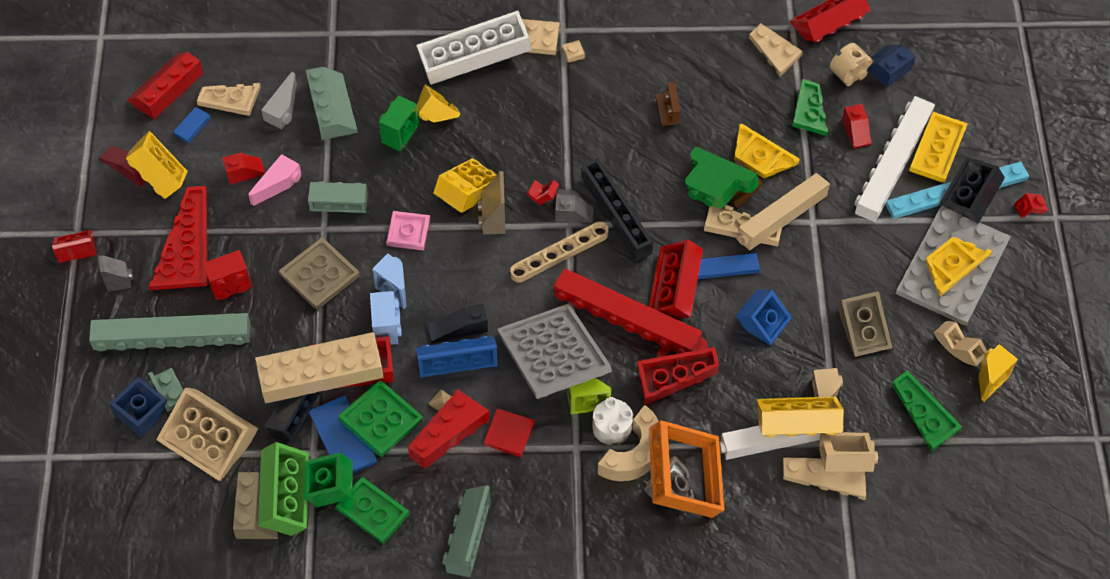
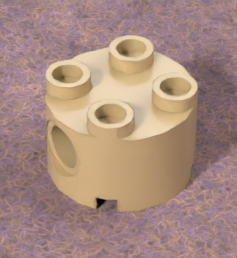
M855 43L848 44L840 50L842 52L840 56L837 54L834 56L830 63V69L847 86H850L857 79L862 80L868 74L866 70L873 60Z

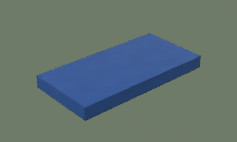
M344 395L310 410L309 415L328 455L341 452L353 461V473H356L376 464L377 459L372 449L338 420V416L350 406Z

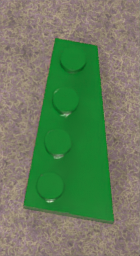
M908 370L893 381L892 386L931 452L961 430L962 426Z

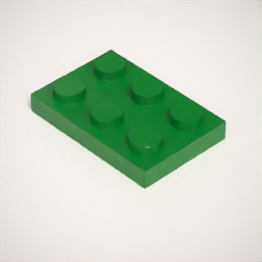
M363 477L352 487V499L341 501L336 505V510L382 544L389 539L410 515L406 508Z

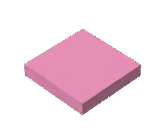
M393 211L386 242L387 246L424 250L430 215Z

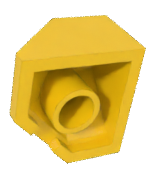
M427 85L423 87L417 103L418 116L425 121L429 119L434 123L457 118L460 116V112L453 104L448 106L449 103L441 94Z

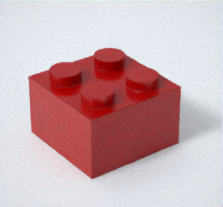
M240 250L203 263L208 283L216 301L226 299L233 294L242 293L252 288L248 269Z

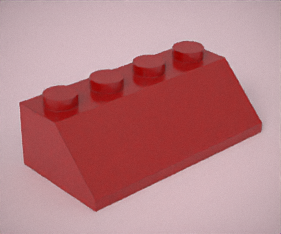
M827 0L789 21L805 40L818 42L823 39L824 35L837 32V28L850 25L852 20L865 17V13L869 12L870 8L867 0Z
M188 52L176 54L135 91L127 101L152 119H155L204 74L200 60Z
M689 239L660 247L648 307L676 320L691 317L703 253L701 247Z

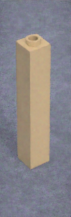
M817 173L739 226L737 240L749 250L753 249L824 199L828 194L830 183Z

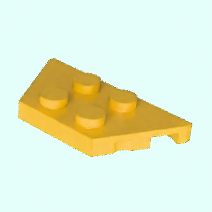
M742 123L740 124L734 156L735 161L739 160L749 170L757 173V175L764 179L799 164V158Z
M951 237L926 258L925 263L939 296L945 294L989 258L993 251L990 249L985 251L976 248V244Z

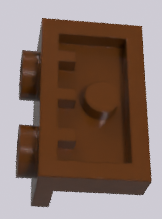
M675 82L668 83L664 94L656 95L662 126L679 124L680 120Z

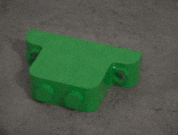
M695 147L690 154L693 170L685 179L688 195L694 200L697 199L704 202L709 207L723 208L737 191L751 193L759 186L757 173L698 147Z

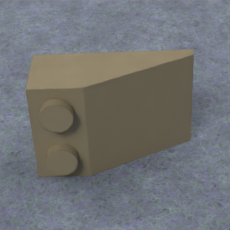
M499 171L482 191V200H478V211H482V216H478L479 227H483V234H505L503 171Z
M879 291L836 301L854 357L892 348Z

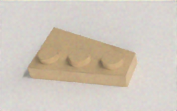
M761 23L750 33L749 39L767 57L769 64L775 67L776 73L780 77L802 56L803 51Z
M253 83V86L237 84V87H226L225 85L202 87L197 104L199 106L250 116L261 86L260 83Z

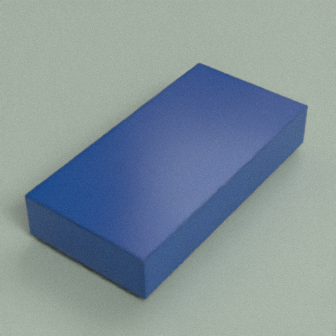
M195 107L173 131V134L189 144L211 117L206 112Z

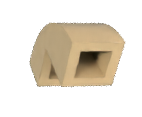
M946 321L934 332L939 342L959 360L969 365L977 366L985 359L984 355L987 350L981 339L964 337L956 322Z

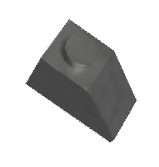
M103 255L99 256L100 273L108 292L131 288L130 280H133L132 269H128L126 262Z

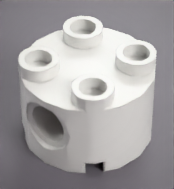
M613 397L602 401L593 412L592 428L595 437L607 445L623 443L631 434L632 410L625 402Z

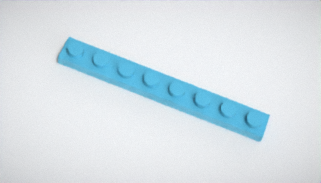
M1022 162L999 168L1005 177L999 188L1026 181L1029 178ZM951 182L887 200L885 205L892 219L940 206V201Z

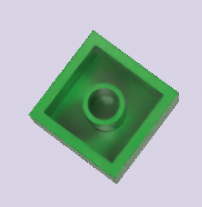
M398 96L395 101L390 103L387 112L381 115L378 122L383 144L401 152L419 126L416 103L401 96Z
M341 452L305 461L304 499L316 507L352 499L353 461Z

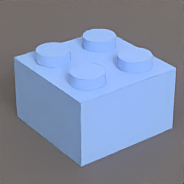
M394 291L370 293L372 329L375 338L389 336L390 345L398 344V337L402 336L398 298L394 299Z

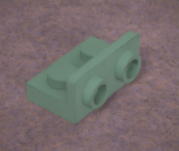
M170 368L155 376L152 372L148 373L150 380L147 381L148 384L167 399L166 411L173 410L184 391L173 369Z

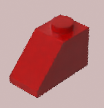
M863 104L845 107L842 122L853 149L871 145L869 121Z
M244 153L222 157L229 184L265 174L261 158Z

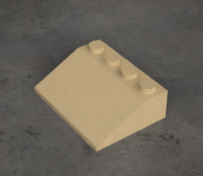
M185 388L156 440L221 481L248 448L258 428L197 389Z

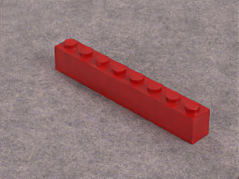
M564 268L554 284V295L559 300L568 301L576 308H583L596 317L600 316L613 325L617 324L624 327L626 331L639 334L645 340H652L662 348H669L677 354L696 351L701 342L702 331Z

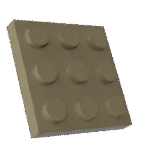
M322 237L279 270V275L309 304L318 310L359 278L360 272Z

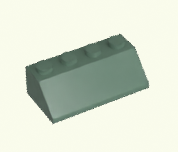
M326 67L306 70L321 139L325 140L358 133L343 74Z
M489 486L467 489L464 497H460L458 508L461 510L459 515H455L453 527L456 528L454 534L451 533L449 536V553L445 552L443 564L446 566L447 573L471 577L490 506Z

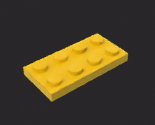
M932 112L909 171L945 183L967 123Z

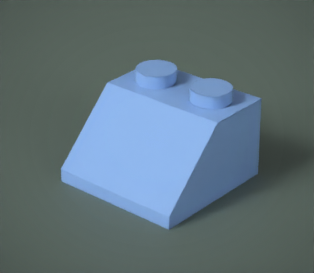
M387 254L373 268L375 288L380 292L394 291V299L398 298L399 306L405 309L407 305L403 264L399 258Z

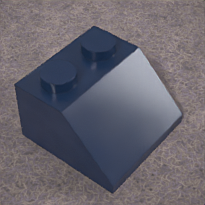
M887 45L870 57L873 62L867 70L888 87L912 70L916 56L904 45Z
M137 377L109 404L113 415L142 438L157 423L167 403V399L141 378Z

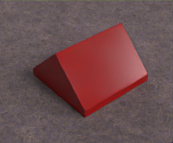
M92 230L54 237L52 248L58 263L97 255Z

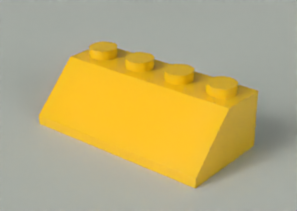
M837 397L757 399L759 429L761 434L766 437H775L777 434H785L786 436H796L797 434L815 436L817 433L836 435L838 432H843V408Z

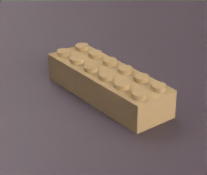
M374 332L255 358L265 403L384 378Z

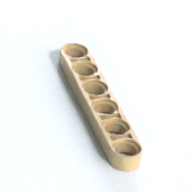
M603 222L594 223L515 263L511 267L512 280L523 282L602 242L608 237V226ZM602 228L605 230V233L599 235L595 233V230ZM585 236L589 238V241L582 243L579 241V238ZM571 245L573 249L571 251H565L563 249V246ZM555 253L557 257L555 259H548L547 254ZM533 261H538L541 265L534 268L530 264ZM521 269L524 271V274L516 276L514 271Z

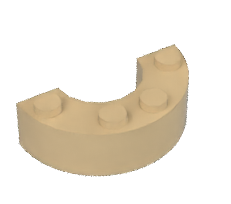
M644 405L633 419L632 430L638 435L640 440L638 446L628 452H616L610 449L598 463V475L614 481H629L637 479L651 470L648 428L657 423L658 419L647 406Z

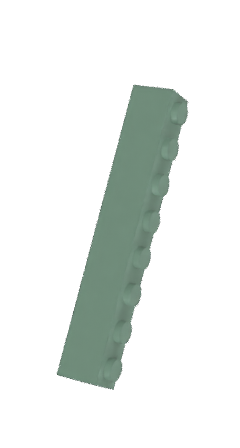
M248 313L91 320L89 341L93 350L105 351L107 349L125 350L127 348L145 349L149 347L161 349L171 346L182 348L193 345L197 347L204 345L222 346L224 344L242 345L250 343V320Z

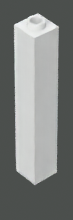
M759 426L722 433L719 446L720 452L724 453L727 460L820 440V433H817L815 436L805 434L786 436L785 434H777L775 437H766L761 434Z

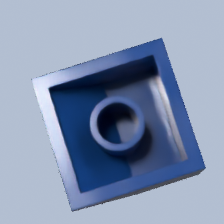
M756 290L736 315V318L746 331L768 345L774 342L792 318L773 290Z

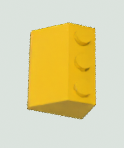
M150 131L136 143L126 157L129 165L135 168L143 180L149 182L153 186L154 191L164 199L182 186L187 174V170Z

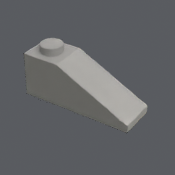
M294 72L290 73L261 110L263 120L280 129L288 124L292 118L297 86Z

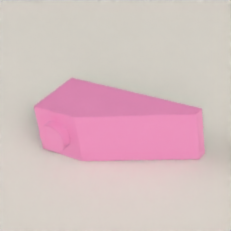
M281 154L249 192L250 203L254 206L291 188L301 178L300 164Z

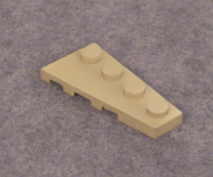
M728 205L720 209L711 206L709 207L704 231L737 238L739 226L747 222L751 217L750 214L745 212L741 214L733 211V207ZM782 228L761 243L778 246Z

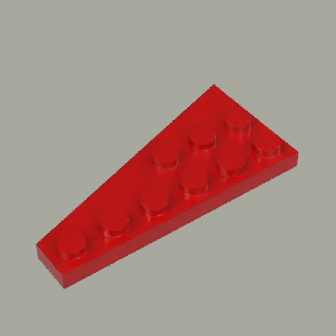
M206 186L187 187L180 204V211L178 216L175 217L173 229L170 231L161 253L159 265L156 266L153 280L150 281V290L208 286V279L203 263L207 262Z

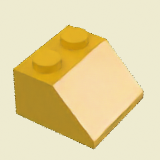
M1000 344L995 349L990 348L984 355L985 359L980 364L982 368L979 372L981 399L984 402L1010 377L1018 360Z

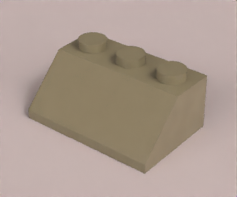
M238 472L233 525L236 539H278L277 531L258 526L259 472Z

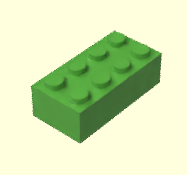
M277 442L261 450L258 526L291 536L307 528L308 501L304 499L305 461L309 460V453Z

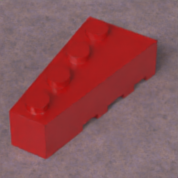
M715 347L637 361V372L645 406L718 374L719 370Z
M457 390L409 445V458L423 468H427L446 454V451L451 447L457 446L462 439L475 433L477 428L490 422L489 410Z

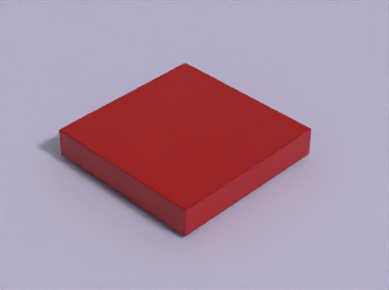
M497 409L485 438L484 446L522 457L535 420Z

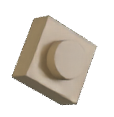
M579 41L562 45V50L568 63L585 58V53Z

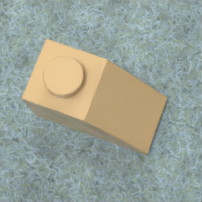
M837 368L813 371L811 380L814 397H836L840 387L843 386L842 376L838 375Z

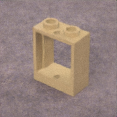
M820 433L819 452L825 472H874V464L878 463V453L874 451V441H871L869 433H837L836 435ZM834 451H864V452H834Z

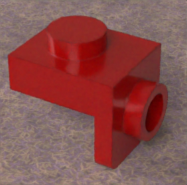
M535 180L532 182L527 195L539 205H542L546 201H551L555 198L559 184L552 180L545 186H542Z
M1025 193L1014 203L1020 218H1025L1030 213L1044 214L1048 211L1045 199L1042 195Z

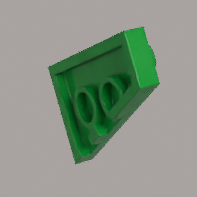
M802 79L792 126L827 136L828 128L825 124L826 117L822 108L823 100L820 84Z

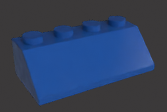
M482 336L472 340L462 339L459 342H443L438 345H423L416 348L420 377L498 366L497 346L494 336Z

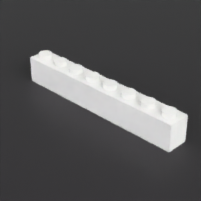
M916 96L912 103H907L904 110L906 112L905 116H900L897 124L899 125L898 129H893L890 137L892 138L891 142L887 141L883 149L885 151L884 155L880 154L876 162L877 168L872 169L869 175L870 181H866L862 188L864 193L862 196L858 195L854 205L857 206L855 214L876 222L932 115L935 104Z

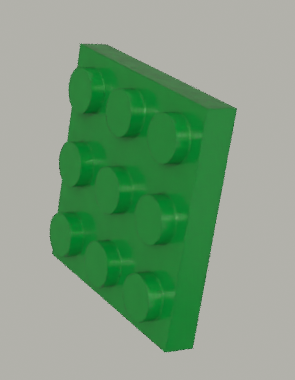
M380 380L338 416V420L382 458L423 421V416Z

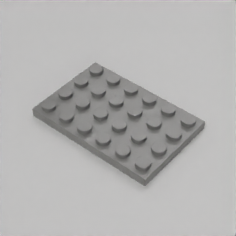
M941 206L895 294L966 326L1011 236L980 222L977 224ZM951 237L976 244V248L993 251L989 258L945 294L939 296L925 263L926 258Z
M570 304L497 329L499 337L537 399L612 372L611 365Z

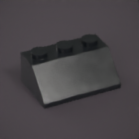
M966 157L940 204L979 224L1005 177L998 166Z

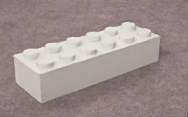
M518 11L417 45L430 85L532 50L528 33Z

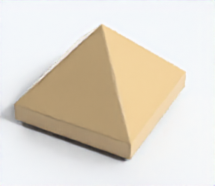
M440 390L429 402V405L439 411L452 396Z

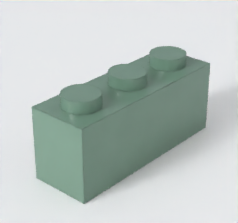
M310 182L308 198L310 211L366 213L367 186L361 183Z

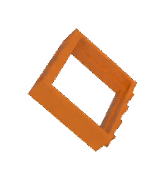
M662 420L649 427L653 503L711 518L723 512L724 498L719 436ZM668 439L702 448L706 502L672 494Z

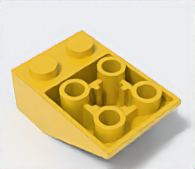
M472 158L439 175L433 193L463 213L472 208L482 198V191L496 174Z

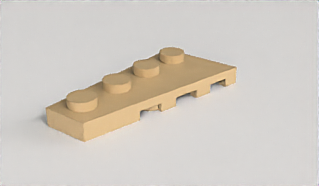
M783 458L784 480L808 486L811 484L828 491L830 489L846 496L850 494L857 496L858 499H866L865 472H825L822 459Z

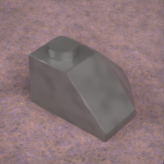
M558 189L555 222L592 225L594 207L577 190Z
M674 456L670 459L671 492L675 495L694 499L693 489H689L687 480L690 478L689 471ZM650 479L644 490L652 498V482Z

